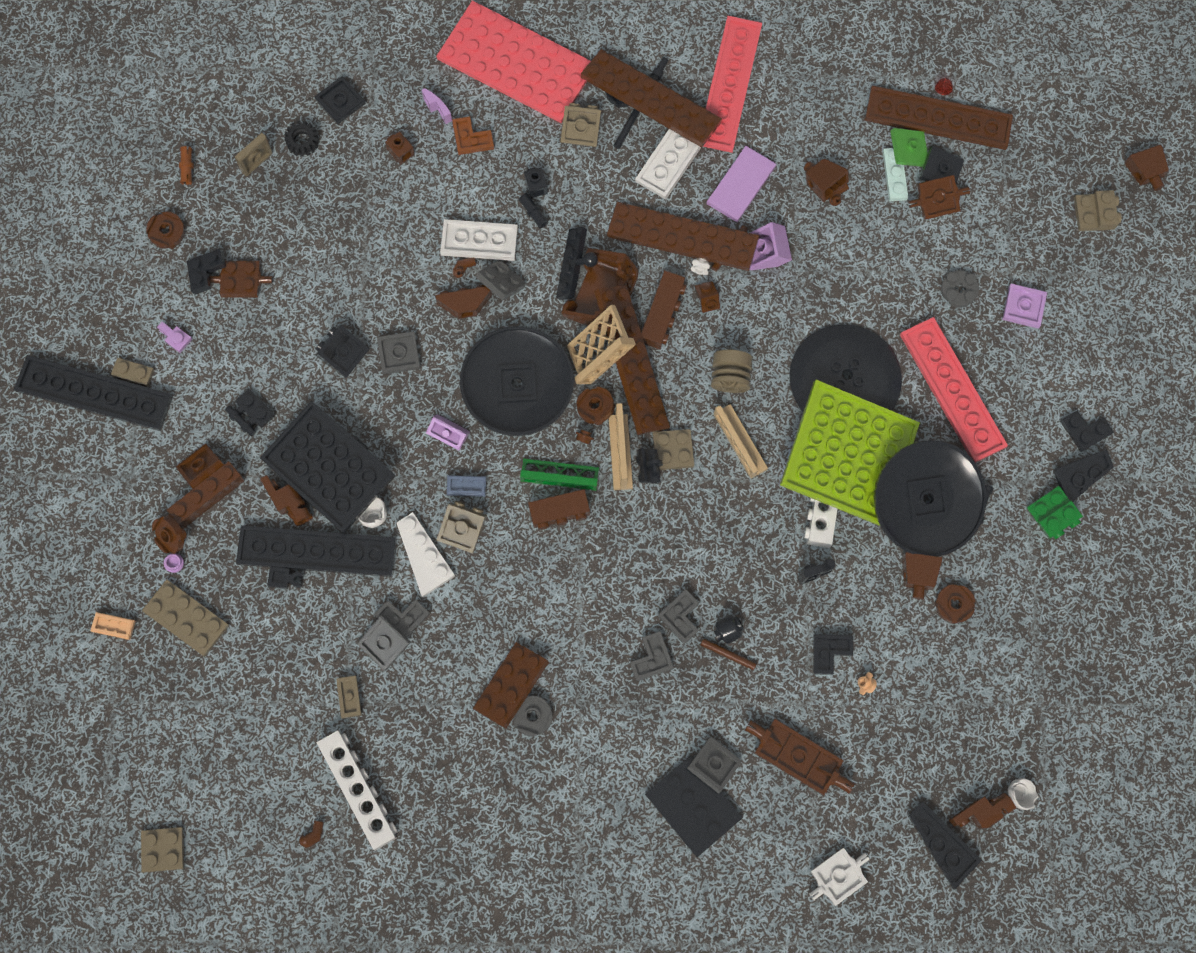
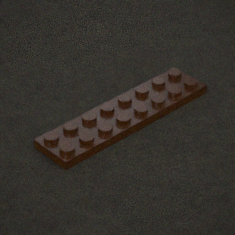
M602 49L581 73L582 79L701 148L722 122V118Z
M871 86L864 121L907 130L923 131L926 134L1006 150L1009 143L1013 115Z
M620 202L616 204L607 232V237L691 258H702L708 262L750 271L759 241V235Z
M627 285L594 290L600 312L603 313L610 305H615L628 338H633L636 343L632 349L616 362L637 435L669 429L670 425ZM612 314L609 315L608 319L610 324H612ZM607 326L606 331L608 337L610 335L611 327ZM616 329L615 339L617 340L620 337L618 329Z

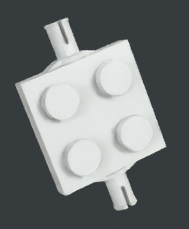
M844 848L840 849L810 871L816 879L818 887L809 895L813 896L812 899L815 901V899L824 894L831 900L834 906L838 905L868 882L862 874L860 866L869 861V858L863 853L855 860L849 856Z

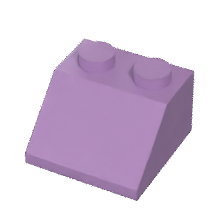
M771 222L750 232L759 235L750 270L778 267L792 260L785 226Z

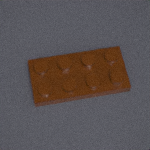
M516 642L473 709L504 729H507L549 661Z

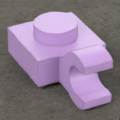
M163 322L157 326L159 331L167 336L164 341L179 353L192 340L188 334L177 326L174 330L170 329Z

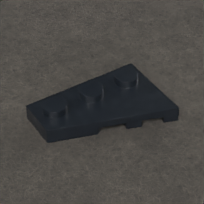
M1106 449L1054 469L1053 472L1059 487L1068 499L1074 502L1076 498L1086 492L1090 486L1100 480L1114 466Z

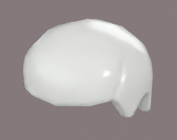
M377 497L358 518L361 524L370 528H376L383 524L387 518L385 503L381 498Z
M1019 778L1011 782L1007 792L1015 806L1022 810L1034 808V802L1038 798V794L1032 781Z

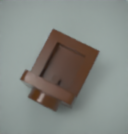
M713 281L695 285V292L700 300L703 313L720 308L719 294Z

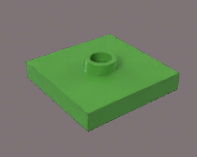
M893 128L890 132L896 164L923 167L928 155L924 132Z

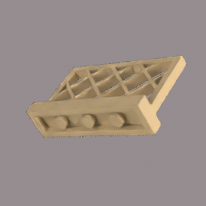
M610 305L567 345L578 374L574 377L576 384H592L636 345L633 338H628L615 305ZM610 314L613 316L612 324L608 323ZM599 324H602L601 332H600V334H598V333H597L598 325H599ZM607 326L611 327L609 337L606 336ZM616 329H618L620 334L617 340L615 339ZM588 334H591V336H590V342H589V344H587V343H586L587 335H588ZM596 336L600 337L598 347L594 346ZM605 339L608 340V346L606 350L603 349ZM577 344H580L579 352L577 354L574 347ZM585 346L588 347L587 357L583 356ZM597 350L596 359L593 360V351ZM586 360L585 368L583 369L582 361Z
M622 403L616 404L615 415H611L609 418L613 490L633 489L628 414H623Z

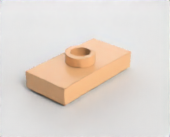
M96 612L90 631L131 640L136 621Z

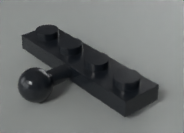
M584 227L573 228L568 231L556 298L560 300L575 297L580 265L594 267L598 263V257L593 252H589L582 257L587 229Z

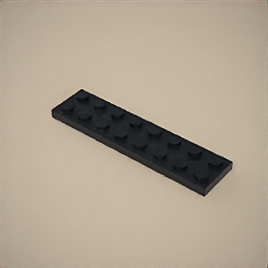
M30 355L26 356L13 389L18 393L161 431L173 397L166 392Z
M241 525L236 564L392 577L397 539L396 537Z

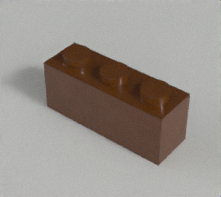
M585 489L528 502L533 528H538V530L547 529L549 525L556 523L558 526L568 523V520L572 519L582 521L590 515Z

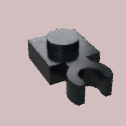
M270 566L267 586L288 589V584H292L295 588H302V584L295 583V579L297 577L303 578L304 575L300 572L290 575V569Z

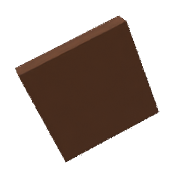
M204 444L178 464L176 469L194 489L224 464L210 447Z

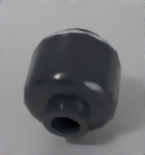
M728 615L715 624L716 630L714 633L719 641L723 640L726 644L732 643L743 635L744 627L737 616Z

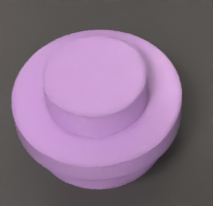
M176 553L169 554L164 560L165 569L171 573L179 572L184 566L183 558Z

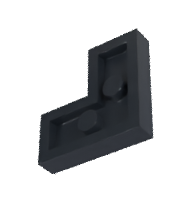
M221 249L187 261L191 292L194 295L212 289L209 273L226 267L224 252Z
M1078 410L1060 420L1080 452L1114 433L1104 417L1087 425Z
M814 634L813 674L833 675L834 656H853V636Z

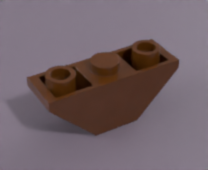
M479 285L473 289L461 288L456 292L443 291L435 295L438 306L461 319L477 316L491 298L492 291L485 285Z

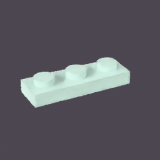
M893 148L883 149L889 201L907 200L908 192L904 165L896 164Z

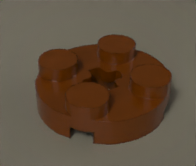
M162 212V214L154 215L150 218L146 231L150 241L156 247L174 249L184 238L185 226L175 213ZM169 227L170 231L163 234L162 228L166 229Z
M595 387L596 389L591 390L588 388L577 398V411L585 422L601 425L613 414L615 408L614 400L611 393L605 388ZM599 402V407L593 409L591 404Z
M170 514L155 519L152 523V532L155 531L156 537H154V541L160 550L166 554L170 552L175 554L181 551L184 547V539L187 538L186 531L180 528L179 524Z
M948 585L938 593L935 600L937 613L943 620L951 624L963 623L974 613L975 597L965 586ZM952 599L954 601L958 600L960 602L958 604V606L960 607L959 609H957L956 607L953 608L951 606Z

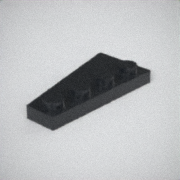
M922 801L908 815V818L952 889L955 890L982 859Z

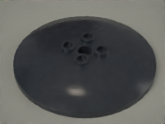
M854 325L828 326L808 336L795 352L789 372L792 395L803 413L815 380H819L891 411L898 401L902 386L901 368L890 346L875 333ZM845 371L850 372L852 378L846 380L843 378L842 373Z
M522 326L505 327L485 335L469 350L460 372V390L465 406L470 414L487 429L507 436L535 434L555 423L566 410L574 387L572 365L560 344L539 330ZM516 379L521 380L523 383L519 388L512 386V382Z
M928 440L915 442L897 451L883 466L874 490V508L881 529L896 546L912 554L936 557L952 553L961 548L977 532L986 509V487L980 469L963 450L942 441ZM926 493L931 495V501L928 504L923 501V496Z

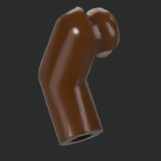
M847 184L829 198L832 206H838L841 203V194L849 190Z
M475 258L457 261L453 268V275L456 278H461L467 268L476 266Z
M314 821L312 832L305 836L302 835L299 838V844L308 848L321 840L324 822Z

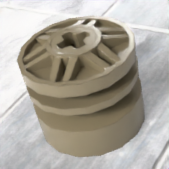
M739 350L715 352L712 368L715 371L711 375L713 378L711 380V387L717 391L742 393L750 390L751 383L749 381L751 380V375L748 372L752 369L753 357L751 354Z

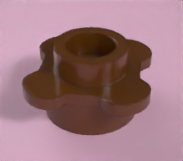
M581 429L580 432H576V440L590 445L591 440H594L591 437L592 433Z

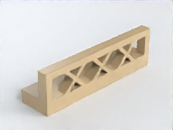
M731 404L724 408L721 406L716 407L714 416L749 477L753 478L767 471L768 467Z

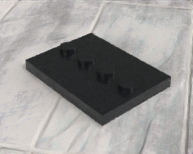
M690 755L651 788L645 796L697 858L743 817L722 792L718 794L687 769L693 760V757Z

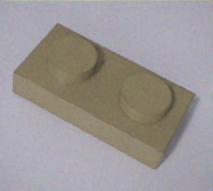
M117 358L111 376L148 387L154 369Z
M357 676L337 678L341 718L362 716Z

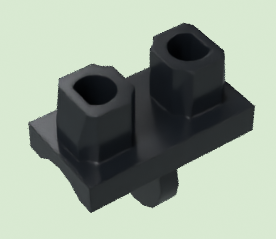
M638 449L639 455L636 456V463L640 466L641 472L638 475V481L640 483H660L659 467L663 465V462L658 460L657 449Z

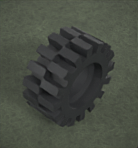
M297 121L298 125L292 123V128L287 127L288 132L285 131L284 137L291 153L294 152L296 156L300 154V157H304V154L309 156L310 151L314 153V148L317 149L319 144V137L315 127L311 123L307 125L306 121H303V124ZM299 134H306L309 137L308 141L304 144H297L295 138Z

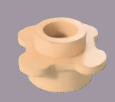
M870 672L858 679L859 693L861 695H864L866 692L872 693L876 688L877 682L872 678L873 674Z

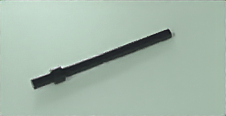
M662 57L657 68H654L651 73L652 79L656 81L661 79L664 74L663 70L669 61L667 58ZM633 109L613 145L615 148H621L640 113L636 109Z

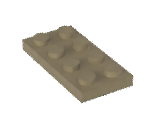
M167 579L142 610L204 657L229 627L226 622Z

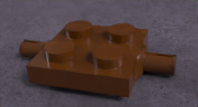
M954 175L917 183L918 199L909 200L908 204H911L909 208L920 206L924 220L960 212V196L970 194V191H966L970 190V188L958 189Z
M225 261L226 267L221 270L220 275L210 276L211 283L220 284L221 298H258L259 288L262 283L273 284V276H261L260 261Z

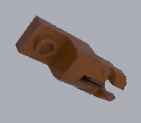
M267 475L260 478L281 515L286 513L296 526H301L313 519L310 511L305 507L306 504L302 496L290 485L279 489L274 479L270 480Z
M1002 793L989 801L984 796L950 818L949 822L953 827L958 825L963 827L971 821L969 819L971 817L979 829L990 828L1003 819L1004 815L1002 813L1009 814L1016 809V806L1006 793Z

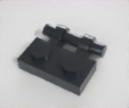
M249 388L235 400V403L239 406L237 409H234L231 405L225 409L229 414V418L232 421H236L241 426L240 429L244 433L247 432L251 437L256 434V430L253 428L255 424L262 429L275 417V414ZM244 412L250 417L248 421L241 416Z
M829 558L822 565L815 566V563L805 566L798 577L800 585L831 573L836 565L835 561Z

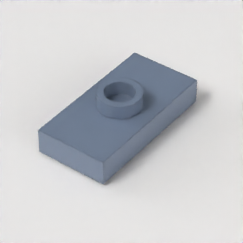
M447 475V496L485 497L486 476Z

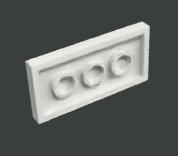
M669 129L635 178L636 183L667 199L701 147Z
M444 219L441 256L515 261L518 225Z

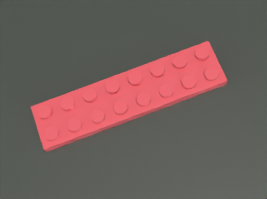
M727 16L706 105V110L722 118V122L703 147L733 153L762 27L760 22Z
M930 318L901 332L900 336L967 454L976 463L1007 448L1008 445L935 318Z

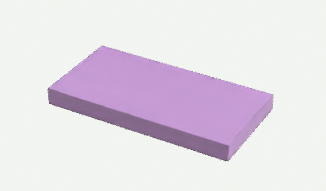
M745 146L708 199L707 205L738 222L775 169L776 164Z

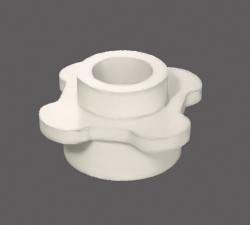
M696 258L692 261L691 271L699 275H708L710 265L707 260Z

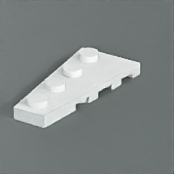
M413 512L397 522L423 598L454 578L455 575Z

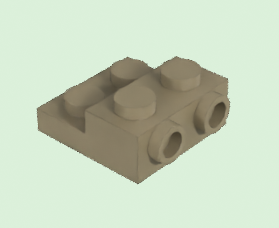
M569 103V106H565L561 143L597 147L601 110H598L597 106L587 105V108H581L580 104Z
M1114 190L1075 195L1074 202L1078 231L1115 230L1119 223H1121L1122 216L1120 212H1117L1116 207L1119 205V197L1115 195Z
M451 502L447 506L436 541L474 553L487 515L483 514L484 510L473 507V509L465 507L466 504L463 502Z

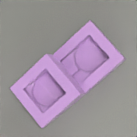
M422 89L423 99L430 112L438 110L445 124L451 122V113L441 99L431 91Z

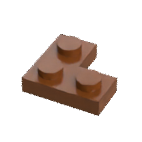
M470 116L452 119L458 155L494 150L491 130L473 133Z

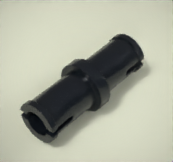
M528 193L523 194L519 198V202L526 209L528 217L534 220L539 229L544 228L548 224V220L541 213V208L533 202Z

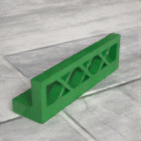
M523 459L520 482L596 491L599 467ZM527 464L535 465L539 471H527L526 466ZM548 467H554L558 473H544V470ZM567 469H573L577 475L569 476L562 473ZM586 471L595 472L594 478H586L581 475Z

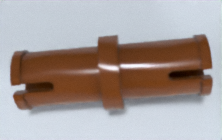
M187 146L180 147L181 162H179V168L181 169L180 183L184 185V182H186V185H191L192 169L194 168L192 148L188 147L187 150Z

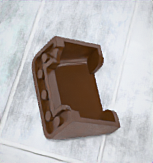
M588 248L586 254L589 252L595 253L598 257V263L594 267L584 265L587 273L575 301L568 300L563 305L562 315L567 319L588 326L601 314L594 290L627 285L631 296L638 278V269L627 254ZM602 324L598 325L597 330L601 331Z

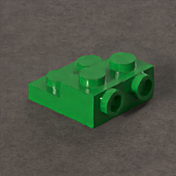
M1059 486L1026 508L1048 539L1054 537L1056 540L1065 534L1064 529L1069 526L1072 529L1080 524L1081 521L1079 519L1083 517Z

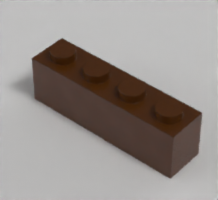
M664 270L641 333L645 345L661 350L662 344H667L669 334H666L667 330L673 327L675 321L673 317L674 311L678 312L681 301H679L680 294L684 295L687 285L684 284L685 277Z
M228 461L169 507L167 511L174 517L179 526L185 529L245 480Z

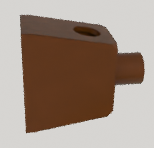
M1161 144L1132 154L1124 162L1140 186L1151 183L1154 191L1160 190L1165 186L1162 178L1169 172V168Z
M822 159L816 165L809 161L804 166L808 187L823 202L849 182L848 170L827 159Z
M907 552L902 556L904 587L913 588V599L923 600L925 590H932L935 587L942 557Z

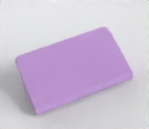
M438 414L433 416L426 434L457 450L461 449L470 433L467 429Z

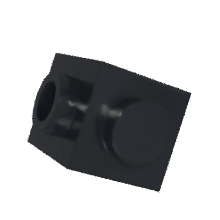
M542 167L530 168L524 172V180L530 198L548 194Z

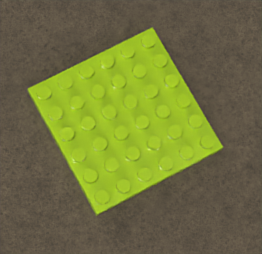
M815 380L780 486L880 526L874 508V490L878 476L890 457L903 447L914 443L920 422Z

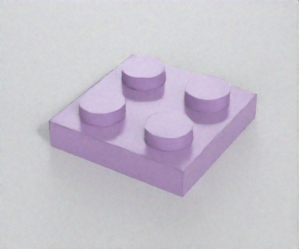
M1010 284L1002 320L1039 329L1047 292Z

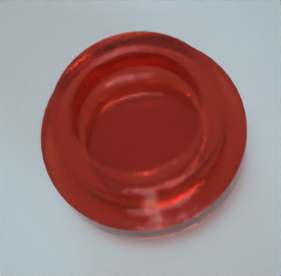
M947 78L940 79L935 85L936 92L941 95L951 94L953 91L952 82Z

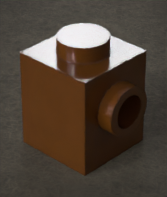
M400 131L389 136L385 142L387 150L400 165L415 155L413 146Z

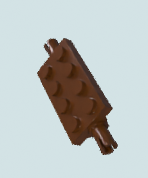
M776 719L773 720L767 729L750 720L749 726L744 731L760 739V744L754 753L755 755L822 796L825 795L830 785H835L850 794L855 782L840 775L839 769L844 760Z

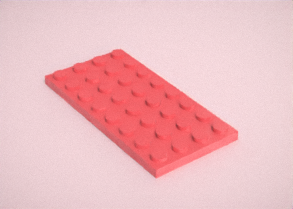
M473 0L436 56L437 60L560 123L563 122L565 106L575 102L587 83L586 80L581 78V73L591 62Z

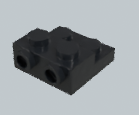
M339 325L337 328L333 326L327 333L329 338L326 342L321 341L315 348L317 350L315 356L329 367L331 366L344 378H347L370 348L342 325Z

